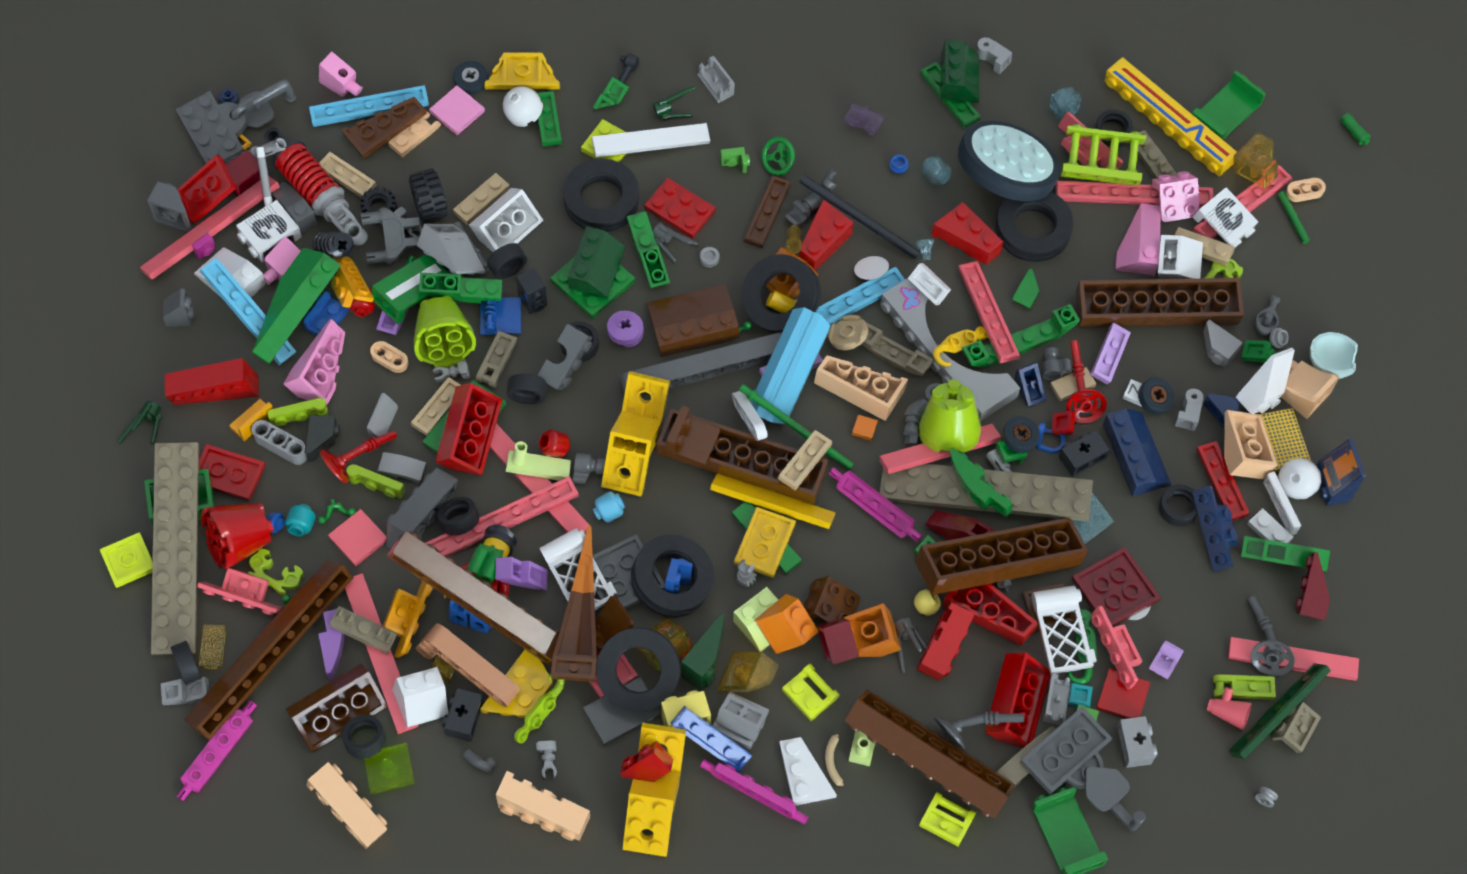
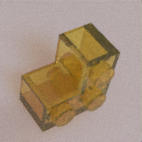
M1257 132L1233 156L1234 172L1266 189L1278 177V161L1272 158L1274 156V140Z

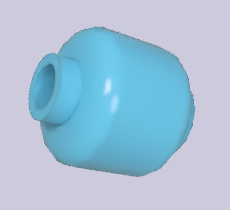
M610 491L595 499L596 507L593 508V511L598 520L602 518L605 522L609 523L621 517L624 513L623 509L626 507L620 495Z

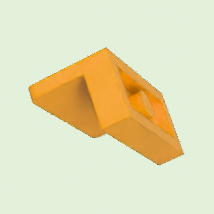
M259 399L229 425L230 429L245 442L253 435L252 425L256 421H269L267 410L273 409L270 402L265 403Z

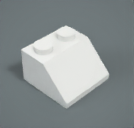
M437 667L396 678L392 691L407 728L443 718L446 714L448 715L445 685Z

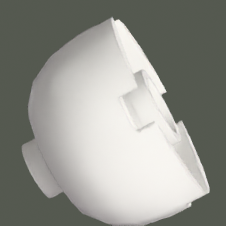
M515 87L504 97L503 112L508 120L518 127L528 126L527 123L531 121L535 122L542 113L543 103L539 95L528 87Z
M1294 458L1281 467L1278 480L1288 497L1307 499L1319 490L1321 473L1312 461L1304 458Z

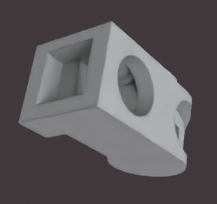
M984 37L978 41L976 53L979 55V59L986 60L994 65L993 71L1000 75L1011 63L1012 52L990 38Z
M1192 388L1186 392L1182 402L1184 412L1179 411L1175 422L1176 427L1195 431L1203 402V394L1200 390Z

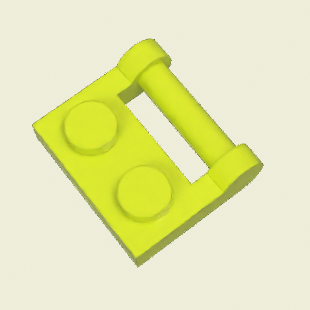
M808 664L797 676L782 687V691L810 721L816 718L840 696L836 690L833 691L814 671L815 668L812 664ZM807 677L827 696L824 700L804 681Z
M936 792L919 826L959 847L977 812L971 809L969 811L942 797L943 794ZM940 805L965 818V820L962 822L936 807Z

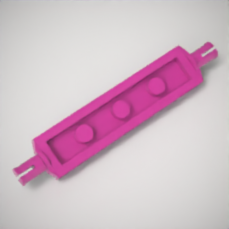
M835 468L831 469L829 475L838 481L837 489L901 539L907 535L916 542L921 539L922 534L913 529L915 522L913 518L853 472L848 471L842 474Z
M249 700L243 710L237 709L215 733L180 778L184 787L176 795L177 798L184 801L191 791L200 792L253 723L249 715L257 707L255 703Z
M706 759L703 760L700 767L711 772L719 780L789 819H795L803 825L807 822L809 816L797 811L796 805L790 798L778 796L772 788L766 785L760 786L749 775L744 774L742 776L729 764L723 765L718 763L714 765Z

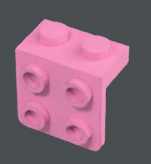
M1184 171L1178 172L1175 176L1160 175L1158 176L1159 178L1152 179V187L1159 191L1160 213L1163 222L1193 218L1199 210L1198 178Z

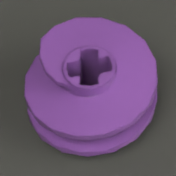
M619 311L609 318L607 332L609 338L614 343L629 348L639 344L643 338V322L634 312Z

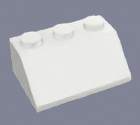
M511 188L471 222L469 226L479 241L494 252L506 244L519 243L544 220L523 189Z

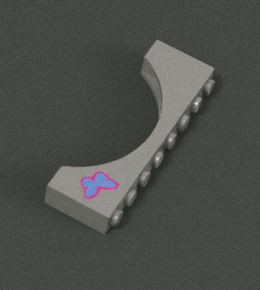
M907 278L882 294L881 308L885 313L890 314L894 324L904 331L907 340L910 343L913 342L917 350L934 359L933 351L938 345L933 340L926 322L925 306L928 297ZM944 352L940 353V357L944 362H950L951 366H941L935 359L930 366L934 372L939 373L943 383H948L949 380L955 379L974 393L980 422L1016 399L1019 395L1020 387L1008 373L988 374L973 371L956 363Z

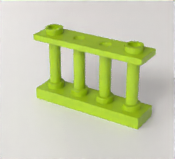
M1079 124L1067 127L1065 135L1072 136L1069 162L1067 164L1064 163L1062 166L1061 177L1132 186L1140 185L1142 173H1138L1136 170L1138 145H1144L1147 135H1142L1140 132L1123 133L1083 128ZM1080 137L1091 139L1089 164L1086 166L1077 163ZM1099 140L1111 141L1109 164L1106 168H1098L1096 165ZM1119 142L1131 144L1128 169L1126 171L1116 168Z

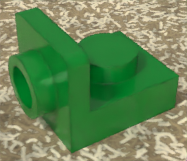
M1246 340L1242 359L1245 362H1263L1264 364L1271 355L1276 353L1270 341Z
M999 441L995 445L1002 463L1017 461L1018 464H1021L1028 455L1027 452L1017 453L1010 450L1004 441Z

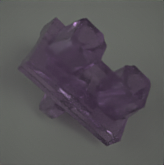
M854 103L851 104L848 113L844 117V121L848 122L849 126L863 128L871 135L877 133L884 120V116L871 111L870 106L865 105V107H861Z

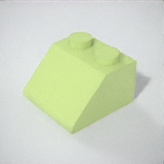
M767 587L733 613V622L759 652L767 648L769 643L754 620L778 601Z

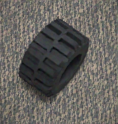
M430 168L410 174L409 185L420 219L425 223L447 216L448 205L435 169Z

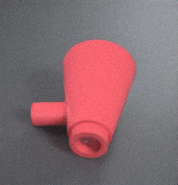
M1225 687L1222 699L1209 700L1207 711L1243 731L1250 715L1252 703L1232 701L1231 698L1234 690Z

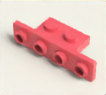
M1070 112L1064 115L1058 125L1065 133L1067 127L1073 124H1079L1083 128H1087ZM1072 136L1065 137L1061 142V145L1066 148L1068 153H1070ZM1080 137L1077 159L1081 165L1086 166L1089 164L1091 139ZM1099 140L1096 165L1099 164L1101 167L1106 168L1109 164L1110 148ZM1117 156L1116 168L1119 170L1123 160Z
M233 568L227 569L222 587L205 581L198 582L197 587L202 588V592L205 594L215 595L216 593L222 595V599L235 602L237 600L242 602L244 607L251 609L255 607L261 608L262 612L268 615H274L283 609V607L264 601L269 580Z
M1098 606L1091 614L1092 623L1097 628L1101 641L1110 654V660L1119 673L1120 681L1127 690L1131 689L1138 681L1132 667L1139 666L1143 661L1125 624L1112 627L1103 606Z

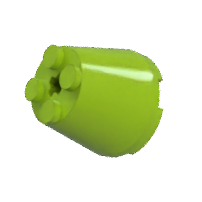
M450 296L436 297L420 303L413 341L417 358L421 362L433 364L434 368H448L452 365H458L457 362L463 361L476 347V338L471 325Z
M952 379L948 383H943L933 389L919 422V437L928 448L936 452H940V450L950 451L954 448L956 451L964 453L973 449L978 444L981 435V423L974 393L967 386L960 384L958 380Z

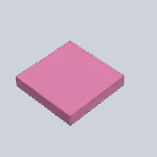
M455 86L433 105L429 111L441 123L458 135L483 114L485 108L460 87Z

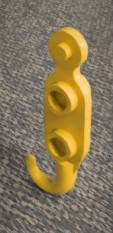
M979 326L974 332L968 329L962 330L946 337L933 351L935 361L941 366H951L950 362H944L941 359L940 353H957L962 351V347L977 342V339L985 340L988 336L984 327Z

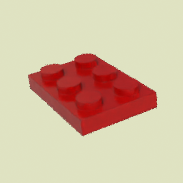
M215 155L183 183L177 191L190 222L197 223L237 187L222 157Z
M668 177L644 205L645 210L692 239L716 212V207Z
M206 444L199 459V470H209L214 491L249 502L266 466L263 461Z

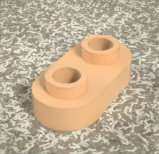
M1319 178L1294 181L1288 185L1286 195L1293 202L1317 199L1323 195L1326 185Z
M378 341L371 346V357L375 362L395 373H401L407 369L408 358L402 351L384 341ZM380 352H384V353H385V354L382 355V356H379V355H378ZM401 362V365L397 366L395 363Z

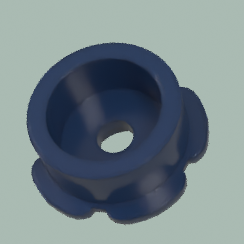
M227 88L222 90L218 98L222 103H237L238 94L234 89L230 90Z

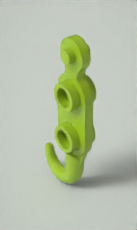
M557 679L553 689L539 697L535 706L525 715L524 726L516 731L514 735L516 742L524 743L528 738L529 732L538 729L542 725L543 720L555 708L556 698L561 693L565 680Z

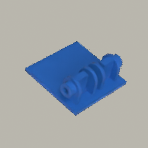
M521 297L502 298L501 302L481 301L480 335H497L498 331L506 334H521Z

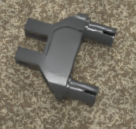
M381 207L379 211L361 213L362 226L381 223L386 248H384V251L366 252L368 265L384 262L392 265L406 249L418 248L419 237L405 238L404 230L420 228L419 217L402 219L385 207Z

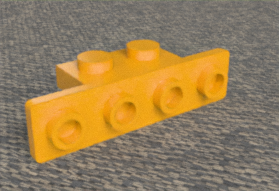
M347 256L343 258L334 257L333 260L341 266L336 276L332 278L331 287L342 307L350 308L353 298L373 302L374 297L354 261Z
M423 580L416 596L401 589L396 590L384 621V628L397 633V636L401 637L394 655L396 658L408 654L412 645L410 639L416 633L419 626L417 620L423 614L426 607L424 601L426 596L428 597L433 587Z

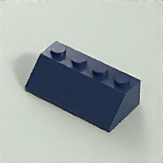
M1123 409L1108 413L1103 426L1131 495L1136 496L1171 486L1170 479L1142 412Z

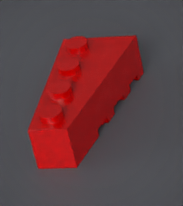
M243 358L165 374V397L173 405L259 397L258 374Z
M991 583L950 591L944 598L942 605L946 609L951 603H954L974 613L975 615L971 622L1019 646H1022L1031 637L1038 624L1037 621Z

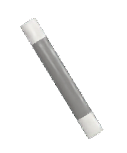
M264 147L256 148L266 207L272 203Z

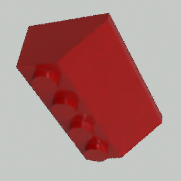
M472 383L456 386L435 462L453 471L482 475L503 399Z
M1028 653L1005 654L990 710L994 714L996 711L999 714H1024V722H999L998 725L995 722L991 725L989 722L985 729V733L996 741L1022 749L1034 740L1051 675L1048 668Z

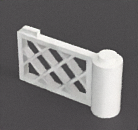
M575 528L540 547L567 601H569L571 592H568L566 588L569 581L574 582L571 574L573 568L578 567V564L575 562L577 556L581 555L586 536L583 529L579 531ZM593 558V572L597 573L594 583V596L597 588L606 590L608 594L602 600L594 599L595 610L604 606L609 597L614 596L617 592L611 581L609 583L605 581ZM562 564L570 566L567 576L558 574L555 568Z
M1073 585L1032 592V605L1037 615L1050 674L1093 668V663L1097 660L1094 649H1089L1079 608V602L1082 601L1080 589H1076ZM1075 612L1076 621L1073 625L1063 619L1065 613ZM1051 616L1058 621L1053 628H1050L1044 624L1043 617ZM1059 622L1070 628L1065 637L1055 631ZM1072 630L1081 636V641L1078 645L1067 639ZM1051 634L1062 640L1057 649L1049 644L1048 639ZM1064 642L1075 648L1070 657L1059 651ZM1079 651L1086 656L1087 663L1079 664L1072 658ZM1056 654L1067 660L1063 667L1055 668L1053 659Z

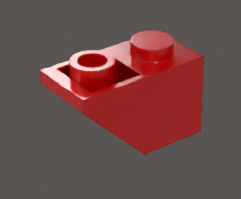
M656 741L651 745L646 744L634 756H627L622 761L620 775L624 778L655 782L671 772L674 759Z

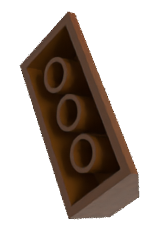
M361 663L286 708V711L308 748L313 752L340 736L344 726L352 718L360 715L373 716L388 706L369 671Z

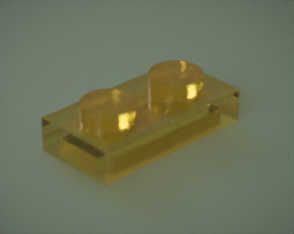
M203 625L199 658L200 668L222 669L226 636L225 625Z

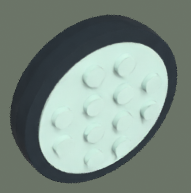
M982 121L971 125L963 135L958 147L959 162L965 172L985 189L1008 199L1018 201L1042 199L1052 191L1060 174L1059 160L1053 150L1043 140L1019 126L1006 122Z

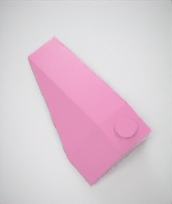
M1140 204L1116 253L1115 271L1155 276L1160 255V206Z
M332 319L326 323L303 353L284 382V385L298 398L305 400L323 398L326 401V405L336 390L337 383L334 381L336 373L339 372L340 366L337 364L339 355L342 354L345 331Z

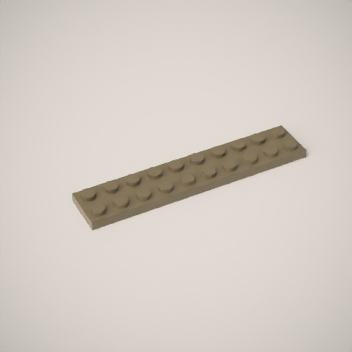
M198 442L155 443L152 656L173 655L170 647L184 641L188 642L192 654H196Z
M923 464L892 474H887L883 468L880 494L890 502L984 511L961 487L952 466ZM984 469L985 482H989L995 488V491L1000 495H1006L1011 500L1012 512L1010 514L1058 519L1071 518V520L1089 522L1093 480ZM991 506L985 510L988 512H998Z

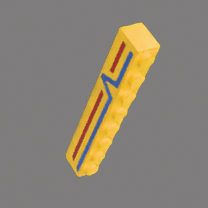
M1123 57L1107 70L1104 81L1108 87L1117 91L1137 111L1142 112L1153 124L1159 126L1167 136H1171L1177 141L1180 147L1185 148L1196 160L1201 161L1207 166L1210 172L1220 177L1235 163L1238 155L1236 150Z

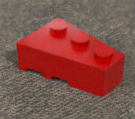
M823 199L801 245L799 257L807 261L816 271L852 235L854 222Z
M964 202L933 224L932 237L948 242L949 246H955L965 251L966 255L985 265L1001 254L1003 241Z
M951 603L940 615L916 670L937 681H940L944 676L947 677L953 667L951 661L957 657L961 649L959 645L965 639L969 630L968 627L975 614Z

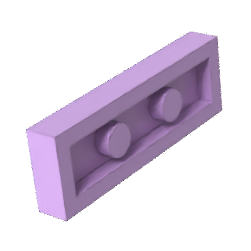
M1115 323L1110 325L1090 373L1091 376L1105 384L1111 382L1131 332Z

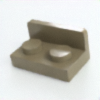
M1300 702L1274 729L1271 738L1275 741L1282 740L1296 753H1302L1321 717L1304 702Z

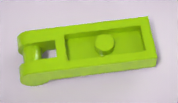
M317 398L267 410L271 424L274 426H284L293 421H305L310 418V415L327 416L328 408L323 398Z
M352 464L347 468L349 481L352 484L362 483L368 489L382 491L390 498L397 497L402 499L405 494L403 483L358 465Z
M1222 674L1213 676V684L1216 685V690H1214L1215 699H1222L1225 690L1224 684H1230V688L1234 690L1232 698L1274 700L1276 698L1275 677Z

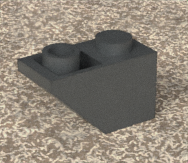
M179 289L164 299L163 319L166 327L191 326V318L195 317L194 306H191V297L187 296L185 289Z

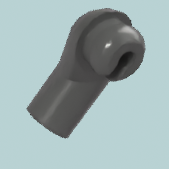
M467 749L464 752L463 756L468 762L485 772L492 771V768L496 766V762L492 757H487L484 761L472 749Z

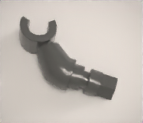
M831 168L822 180L823 184L821 186L829 191L833 190L837 185V182L832 179L837 173L836 169ZM811 191L802 201H794L793 205L795 208L788 212L785 217L796 227H800L809 219L810 213L820 208L823 198Z
M933 383L929 385L925 391L926 399L921 398L909 404L905 409L903 416L905 420L903 430L905 446L912 447L917 444L919 422L933 389L941 384Z

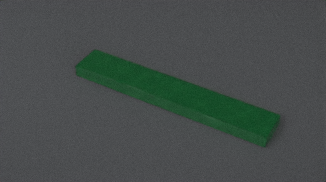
M1314 663L1229 749L1231 755L1245 759L1331 671L1329 667Z

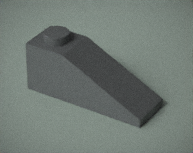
M286 181L279 184L280 188L274 191L271 196L280 203L298 225L300 233L303 234L316 226L315 213L304 198Z

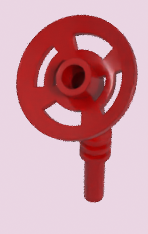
M1078 340L1070 341L1073 365L1071 366L1074 368L1072 372H1074L1073 377L1076 378L1078 391L1068 399L1066 411H1071V403L1074 401L1073 412L1075 413V422L1087 424L1096 421L1104 414L1107 401L1100 391L1086 389L1083 377L1085 372H1083L1084 368H1082L1084 364L1081 363ZM1097 398H1100V400H1101V404H1100V407H1099V408H1097V406H1098ZM1080 412H1092V415L1089 416H1079Z
M391 431L377 438L372 437L363 441L358 447L343 455L339 454L337 457L325 449L320 450V454L334 475L347 484L349 478L344 467L347 465V461L364 452L378 449L379 445L397 438V434L395 431Z

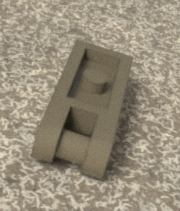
M498 331L476 375V382H485L490 387L496 388L499 378L518 342L517 337ZM488 370L493 372L492 376L486 374Z

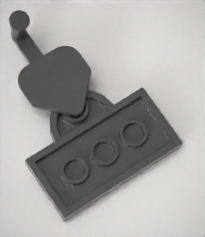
M281 80L261 92L254 91L242 97L239 104L225 102L218 105L211 91H208L175 110L204 161L207 163L215 155H219L224 163H227L245 152L237 137L245 131L246 127L261 128L273 120L274 111L268 102L270 99L285 92V100L294 102L296 95L289 81Z
M1081 707L1022 758L1020 763L1049 795L1064 782L1078 789H1086V798L1096 809L1100 811L1111 810L1130 831L1134 832L1145 821L1146 815L1142 811H1135L1133 816H1131L1119 803L1129 792V782L1118 770L1104 768L1103 760L1098 753L1113 738Z

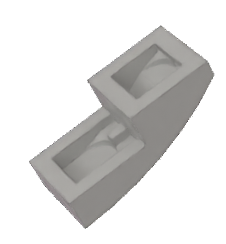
M383 452L377 472L395 479L401 477L419 483L426 462L403 455Z
M202 677V679L185 685L182 679L161 683L162 704L179 705L199 702L209 691V679Z

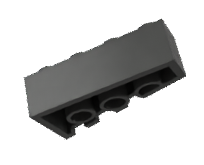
M436 468L432 473H428L420 487L417 486L413 490L411 497L401 503L397 513L390 515L386 523L388 525L386 547L392 549L399 536L405 531L417 534L421 541L425 527L430 528L439 508L445 502L452 499L456 493L458 479L439 468Z

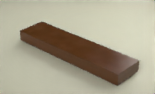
M772 175L744 237L745 243L763 248L790 188L791 181Z

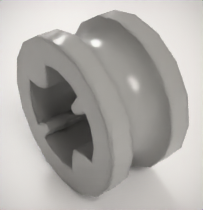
M1260 787L1259 793L1255 796V799L1266 807H1273V801L1278 798L1274 791L1266 787Z

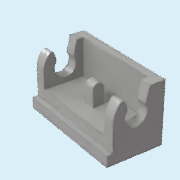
M712 56L708 60V65L704 66L703 63L699 65L697 77L716 102L720 103L734 95L735 83L717 59Z
M1052 673L1048 683L1042 722L1061 725L1065 722L1071 685L1068 677L1065 680H1059L1058 675Z
M728 694L719 709L716 722L755 742L760 729L764 726L768 713Z

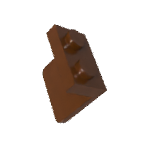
M830 576L815 579L812 582L810 593L803 603V607L811 619L819 618L827 623L854 614L859 604L860 596Z
M616 596L609 597L595 619L597 655L600 654L603 646L610 638L634 626V621Z

